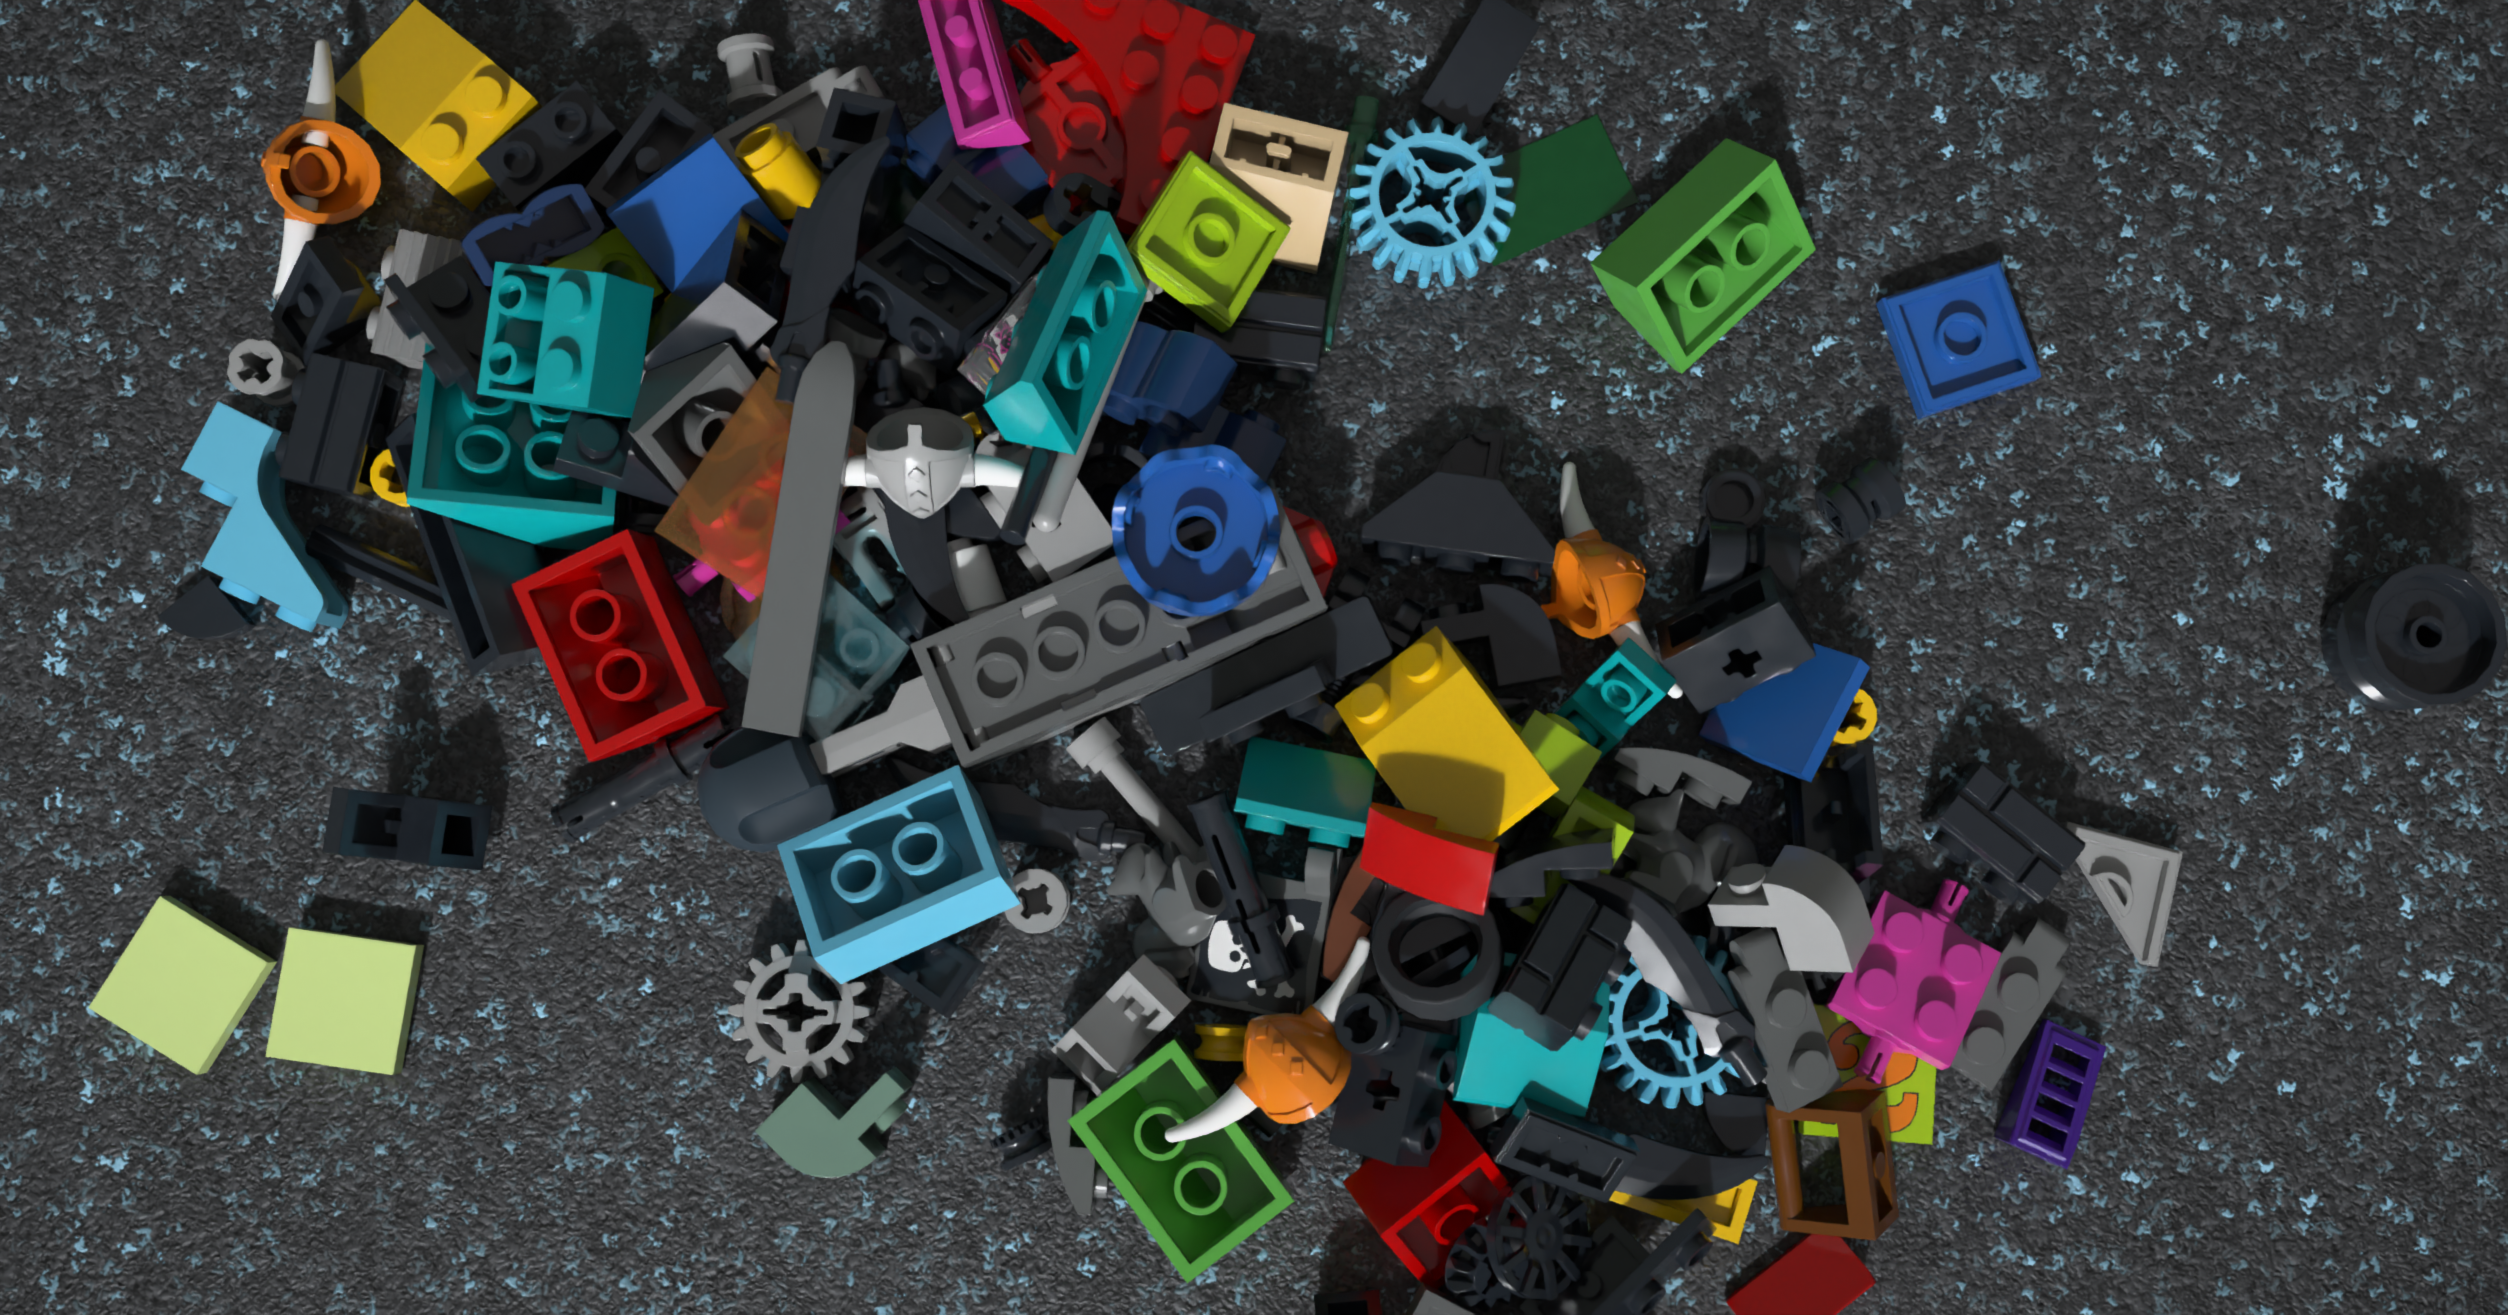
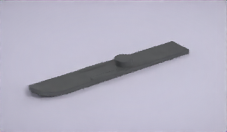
M831 341L814 354L802 373L795 396L741 726L794 737H802L856 409L858 381L855 358L849 345L840 341Z

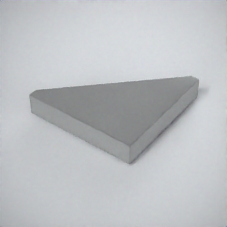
M2060 822L2086 843L2076 862L2139 964L2158 967L2183 851L2071 822Z

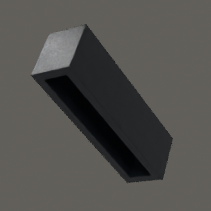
M417 413L411 414L385 439L406 497ZM410 505L471 675L476 676L542 661L544 658L511 585L544 569L543 556L538 546Z

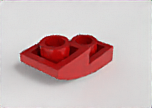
M1372 802L1368 812L1360 868L1412 894L1456 909L1484 915L1489 903L1499 843L1436 829L1438 817Z

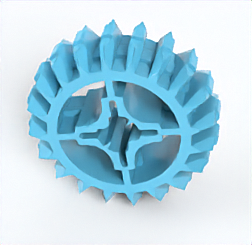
M1439 116L1432 120L1429 133H1422L1420 124L1413 118L1407 122L1405 139L1397 131L1389 127L1383 133L1384 148L1375 144H1368L1364 150V158L1368 165L1355 164L1353 166L1351 179L1359 186L1347 189L1345 200L1347 204L1358 208L1348 214V227L1355 230H1365L1357 238L1356 247L1362 252L1378 247L1379 249L1373 258L1372 266L1376 270H1380L1390 260L1396 263L1393 280L1397 283L1404 281L1408 269L1419 272L1417 284L1421 289L1428 287L1432 272H1438L1441 283L1448 287L1454 283L1455 266L1458 267L1463 275L1472 278L1479 269L1476 258L1491 263L1498 252L1493 242H1505L1510 233V228L1502 220L1512 218L1516 208L1515 203L1503 198L1512 192L1514 186L1513 179L1506 176H1496L1504 166L1505 160L1503 156L1493 155L1484 159L1482 156L1487 149L1488 139H1486V136L1476 138L1471 145L1465 142L1467 126L1464 122L1455 127L1453 136L1442 133L1444 124ZM1424 161L1443 163L1456 170L1449 173H1437L1430 170ZM1398 170L1403 178L1401 187L1405 192L1406 198L1396 204L1395 213L1385 218L1380 206L1379 192L1386 180ZM1475 189L1480 204V220L1475 228L1463 237L1458 229L1460 219L1454 208L1464 201L1466 193ZM1424 195L1430 202L1440 199L1442 201L1440 210L1436 212L1431 205L1420 208L1418 206L1420 197ZM1414 232L1425 233L1436 242L1437 247L1418 245L1403 237Z
M1694 935L1692 941L1702 957L1705 958L1707 939ZM1719 950L1713 958H1706L1704 960L1727 998L1735 1008H1738L1727 977L1729 970L1722 973L1729 960V954L1725 950ZM1631 956L1619 978L1610 986L1609 1029L1605 1046L1609 1045L1610 1050L1602 1055L1599 1069L1607 1072L1622 1064L1623 1067L1616 1075L1614 1085L1620 1090L1626 1091L1640 1078L1637 1087V1099L1646 1104H1649L1654 1099L1659 1086L1662 1103L1667 1108L1677 1107L1681 1088H1683L1685 1097L1690 1104L1694 1106L1701 1105L1704 1097L1701 1086L1703 1082L1715 1094H1724L1727 1088L1719 1073L1724 1069L1728 1073L1738 1078L1740 1077L1732 1065L1724 1063L1720 1057H1711L1706 1054L1695 1063L1694 1058L1698 1056L1696 1049L1697 1032L1686 1015L1685 1018L1676 1022L1677 1033L1674 1034L1675 1038L1672 1037L1673 1031L1663 1027L1656 1028L1651 1026L1659 1023V1019L1668 1016L1667 1004H1669V1000H1672L1671 1007L1682 1010V1007L1665 992L1646 983L1649 994L1647 1006L1642 1012L1628 1017V1021L1622 1022L1626 999L1635 984L1643 977ZM1637 1039L1643 1041L1659 1039L1666 1049L1667 1056L1673 1058L1676 1071L1665 1072L1647 1068L1635 1057L1627 1042Z

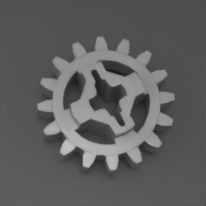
M808 939L797 941L793 956H791L789 949L784 943L771 946V957L773 960L771 964L761 957L752 958L748 963L756 975L754 980L742 978L736 980L733 985L740 993L746 996L743 1003L728 1007V1014L743 1017L745 1025L732 1033V1038L734 1041L749 1038L754 1046L745 1057L748 1063L764 1056L770 1060L766 1076L774 1078L788 1066L790 1067L793 1083H800L806 1080L809 1066H812L820 1079L832 1074L831 1057L844 1065L855 1058L847 1045L849 1041L862 1043L868 1039L869 1033L858 1026L857 1023L858 1018L874 1014V1007L867 1004H859L858 995L865 992L871 985L869 980L854 983L852 980L840 984L813 958ZM789 969L788 974L785 975V986L775 996L763 997L770 982L778 974ZM820 972L832 980L841 997H832L820 984ZM802 996L805 1005L814 1006V1009H825L828 1012L804 1020L801 1025L800 1016L790 1014L789 1011H777L776 1009L799 1001ZM763 1023L770 1024L783 1038V1048L769 1037ZM841 1023L833 1040L823 1049L815 1052V1046L818 1045V1033L828 1024Z

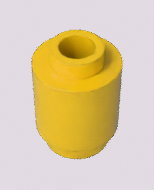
M768 123L756 128L745 136L734 152L740 161L739 170L777 219H794L798 206L810 208L820 190L822 173L792 134L788 131H781L775 123Z

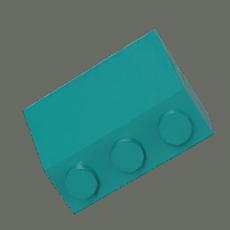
M1097 210L1058 241L1049 263L1043 266L1038 274L1036 291L1024 317L1014 326L1011 345L999 372L992 376L987 385L983 406L1006 441L1072 455L1077 453L1148 291L1110 212Z

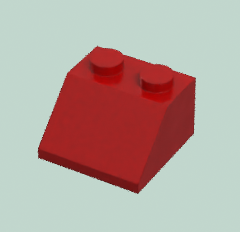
M1446 1101L1443 1102L1440 1115L1442 1124L1441 1139L1438 1147L1431 1155L1428 1167L1395 1166L1369 1157L1357 1171L1342 1182L1380 1237L1420 1283L1424 1282L1435 1289H1439L1446 1283L1445 1265L1455 1241L1472 1223L1490 1214L1497 1195L1508 1183ZM1511 1204L1509 1212L1517 1214V1210Z

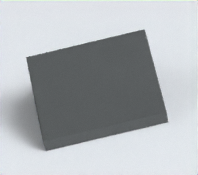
M721 343L645 372L628 432L701 523L709 527L786 454L790 425L732 346L727 343Z

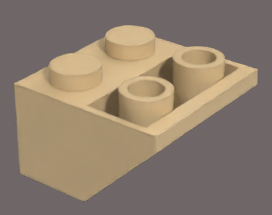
M1224 103L1209 165L1291 228L1272 259L1271 264L1317 274L1345 160L1349 132Z

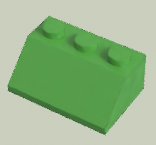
M1726 138L1590 264L1613 306L1674 370L1682 374L1808 258L1816 248L1776 159Z
M1176 1033L1116 1079L1067 1121L1184 1280L1189 1283L1293 1203L1294 1194L1292 1187L1241 1119L1217 1131L1177 1142H1168L1166 1140L1165 1132L1167 1129L1198 1115L1222 1096L1211 1078Z

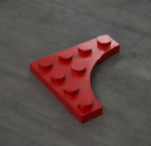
M1001 0L1022 10L1045 25L1065 43L1072 41L1094 67V78L1105 95L1113 116H1118L1124 142L1123 187L1115 224L1119 231L1132 236L1182 156L1191 150L1207 163L1214 146L1224 103L1230 104L1255 34L1176 0Z

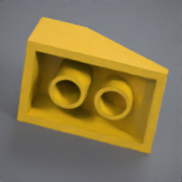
M414 0L335 85V94L472 212L497 186L476 158L543 107L527 90L485 54L417 0Z
M1437 626L1335 705L1363 752L1404 808L1409 811L1438 817L1436 829L1493 841L1560 790L1475 668Z

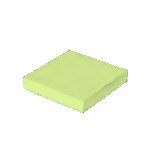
M159 896L88 1008L194 1074L207 1073L277 961L175 898Z
M289 927L265 1057L389 1075L402 1073L424 945L302 927Z

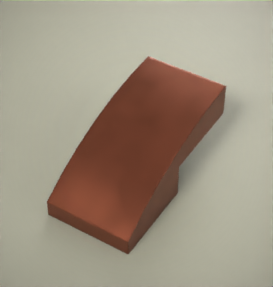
M1363 846L1353 860L1339 888L1329 917L1323 951L1322 973L1332 982H1335L1345 967L1357 939L1363 936L1366 937L1372 929L1350 913L1375 878L1374 875L1360 868Z

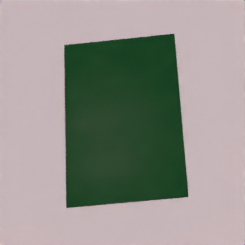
M1598 114L1503 156L1505 160L1504 166L1496 176H1506L1513 179L1514 186L1512 192L1503 198L1515 203L1516 208L1512 218L1502 220L1510 228V233L1505 242H1493L1498 252L1492 264L1493 266L1501 264L1639 202ZM1473 189L1466 193L1463 203L1474 226H1476L1480 220V204L1476 191Z

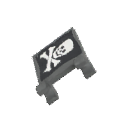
M1317 843L1316 847H1309L1305 863V880L1257 872L1268 903H1275L1280 913V918L1276 921L1290 961L1297 972L1291 979L1264 989L1256 987L1255 977L1239 936L1231 935L1227 925V921L1232 917L1228 906H1226L1225 910L1216 916L1208 936L1193 947L1195 962L1190 966L1186 996L1192 1000L1265 1015L1280 1013L1301 1015L1310 1005H1313L1317 998L1332 897L1340 872L1343 848Z

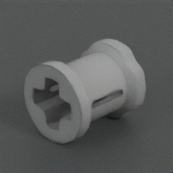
M756 33L735 35L724 39L717 46L718 57L722 62L726 63L731 93L726 98L728 109L736 114L748 115L783 95L782 90L776 87L774 83L770 57L775 49L773 40L770 37Z
M247 339L239 343L230 353L227 375L232 385L241 392L249 395L255 394L268 405L288 407L294 404L292 399L294 378L300 369L307 368V366L304 365L299 357L282 351L270 341Z

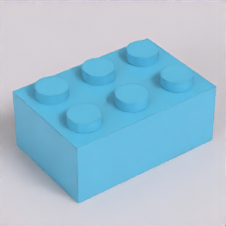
M959 765L777 845L813 958L840 984L1021 904L981 796Z

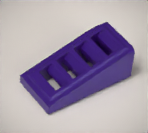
M2042 1019L1993 1137L2051 1164L2068 1169L2080 1138L2106 1046L2049 1020ZM2054 1044L2082 1056L2077 1068L2051 1056ZM2046 1069L2071 1079L2068 1090L2066 1091L2044 1081ZM2039 1093L2062 1103L2058 1114L2036 1105ZM2032 1118L2052 1127L2048 1138L2028 1130Z

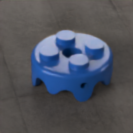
M1210 444L1202 447L1166 450L1153 456L1119 490L1112 511L1113 547L1121 571L1133 589L1149 603L1169 613L1188 617L1212 616L1231 610L1249 599L1267 579L1275 563L1280 542V521L1276 500L1268 484L1253 472L1239 455L1226 447ZM1189 517H1204L1215 527V540L1210 547L1203 551L1187 550L1177 539L1178 527Z

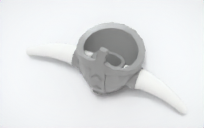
M922 407L896 412L884 417L875 424L866 437V454L847 458L843 486L881 488L893 502L911 515L918 518H927L948 503L960 488L980 485L1017 488L1025 467L997 457L976 454L974 452L972 428L960 416L942 409Z

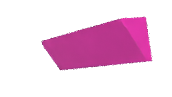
M918 0L958 147L961 150L1020 145L1032 141L992 0Z

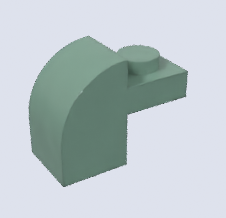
M894 1067L885 1072L847 1110L813 1077L801 1083L755 1132L785 1162L802 1173L820 1178L846 1176L863 1169L887 1150L869 1130L874 1127L882 1135L909 1108V1105L901 1097L914 1084L897 1067Z

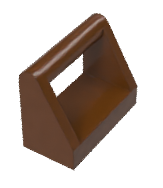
M1856 1089L1831 1092L1790 1113L1776 1110L1773 1100L1768 1099L1765 1102L1780 1228L1792 1232L1877 1240L1899 1217L1885 1091ZM1794 1120L1837 1123L1846 1204L1804 1208Z

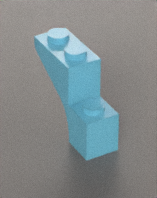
M217 401L181 470L204 481L199 490L200 493L232 507L201 567L223 577L218 588L237 598L257 604L260 596L280 605L275 616L296 627L313 632L318 623L341 629L348 616V603L321 562L308 556L305 552L307 541L291 519L285 501L286 479L278 477L281 466L277 464L275 456L276 445L282 431Z

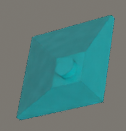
M426 343L424 354L431 350ZM423 360L407 491L408 505L542 547L584 550L613 536L616 490L553 472L555 460L572 410L485 395L470 403L456 383L445 389L425 360ZM606 415V416H609V417H613V418L622 420V417H619V416Z

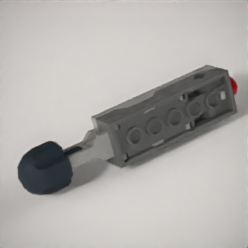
M1273 488L1271 490L1276 500L1280 521V542L1275 563L1267 579L1249 599L1231 610L1212 616L1196 617L1169 613L1149 603L1133 589L1121 571L1115 556L914 642L910 646L923 675L900 685L887 712L820 741L816 740L807 721L804 720L802 737L739 727L716 742L702 763L698 778L697 791L701 812L715 834L738 849L764 853L778 850V844L841 817L843 807L834 778L905 747L911 746L934 754H939L954 747L961 766L972 771L996 762L1148 696L1326 613L1328 607L1324 598L1338 563L1331 539L1321 521L1282 506L1277 492ZM1206 518L1177 530L1179 543L1187 550L1195 552L1203 551L1210 547L1216 537L1215 527Z

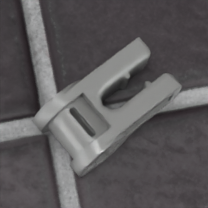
M856 486L858 491L840 502L841 510L851 523L835 535L833 545L841 556L848 560L879 606L886 610L895 603L897 593L885 577L887 571L879 567L870 555L868 549L870 542L875 539H881L897 562V571L905 574L896 556L890 538L883 500L874 488Z

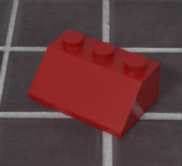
M626 529L511 584L589 762H595L653 743L667 736H674L712 718L718 712L722 713L730 709L654 537Z

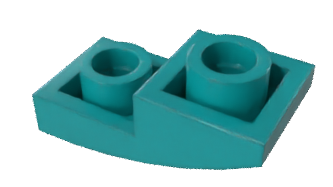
M1628 637L1553 714L1559 715L1571 722L1579 730V738L1602 752L1597 760L1598 762L1624 737L1627 731L1670 691L1677 680Z

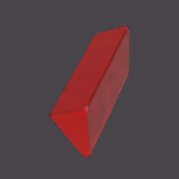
M1809 1233L1724 1299V1301L1735 1315H1836L1876 1283V1279L1841 1237Z

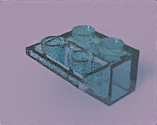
M830 573L828 574L803 729L819 744L825 738L852 727L878 699L911 647ZM759 617L723 656L748 679L750 677Z

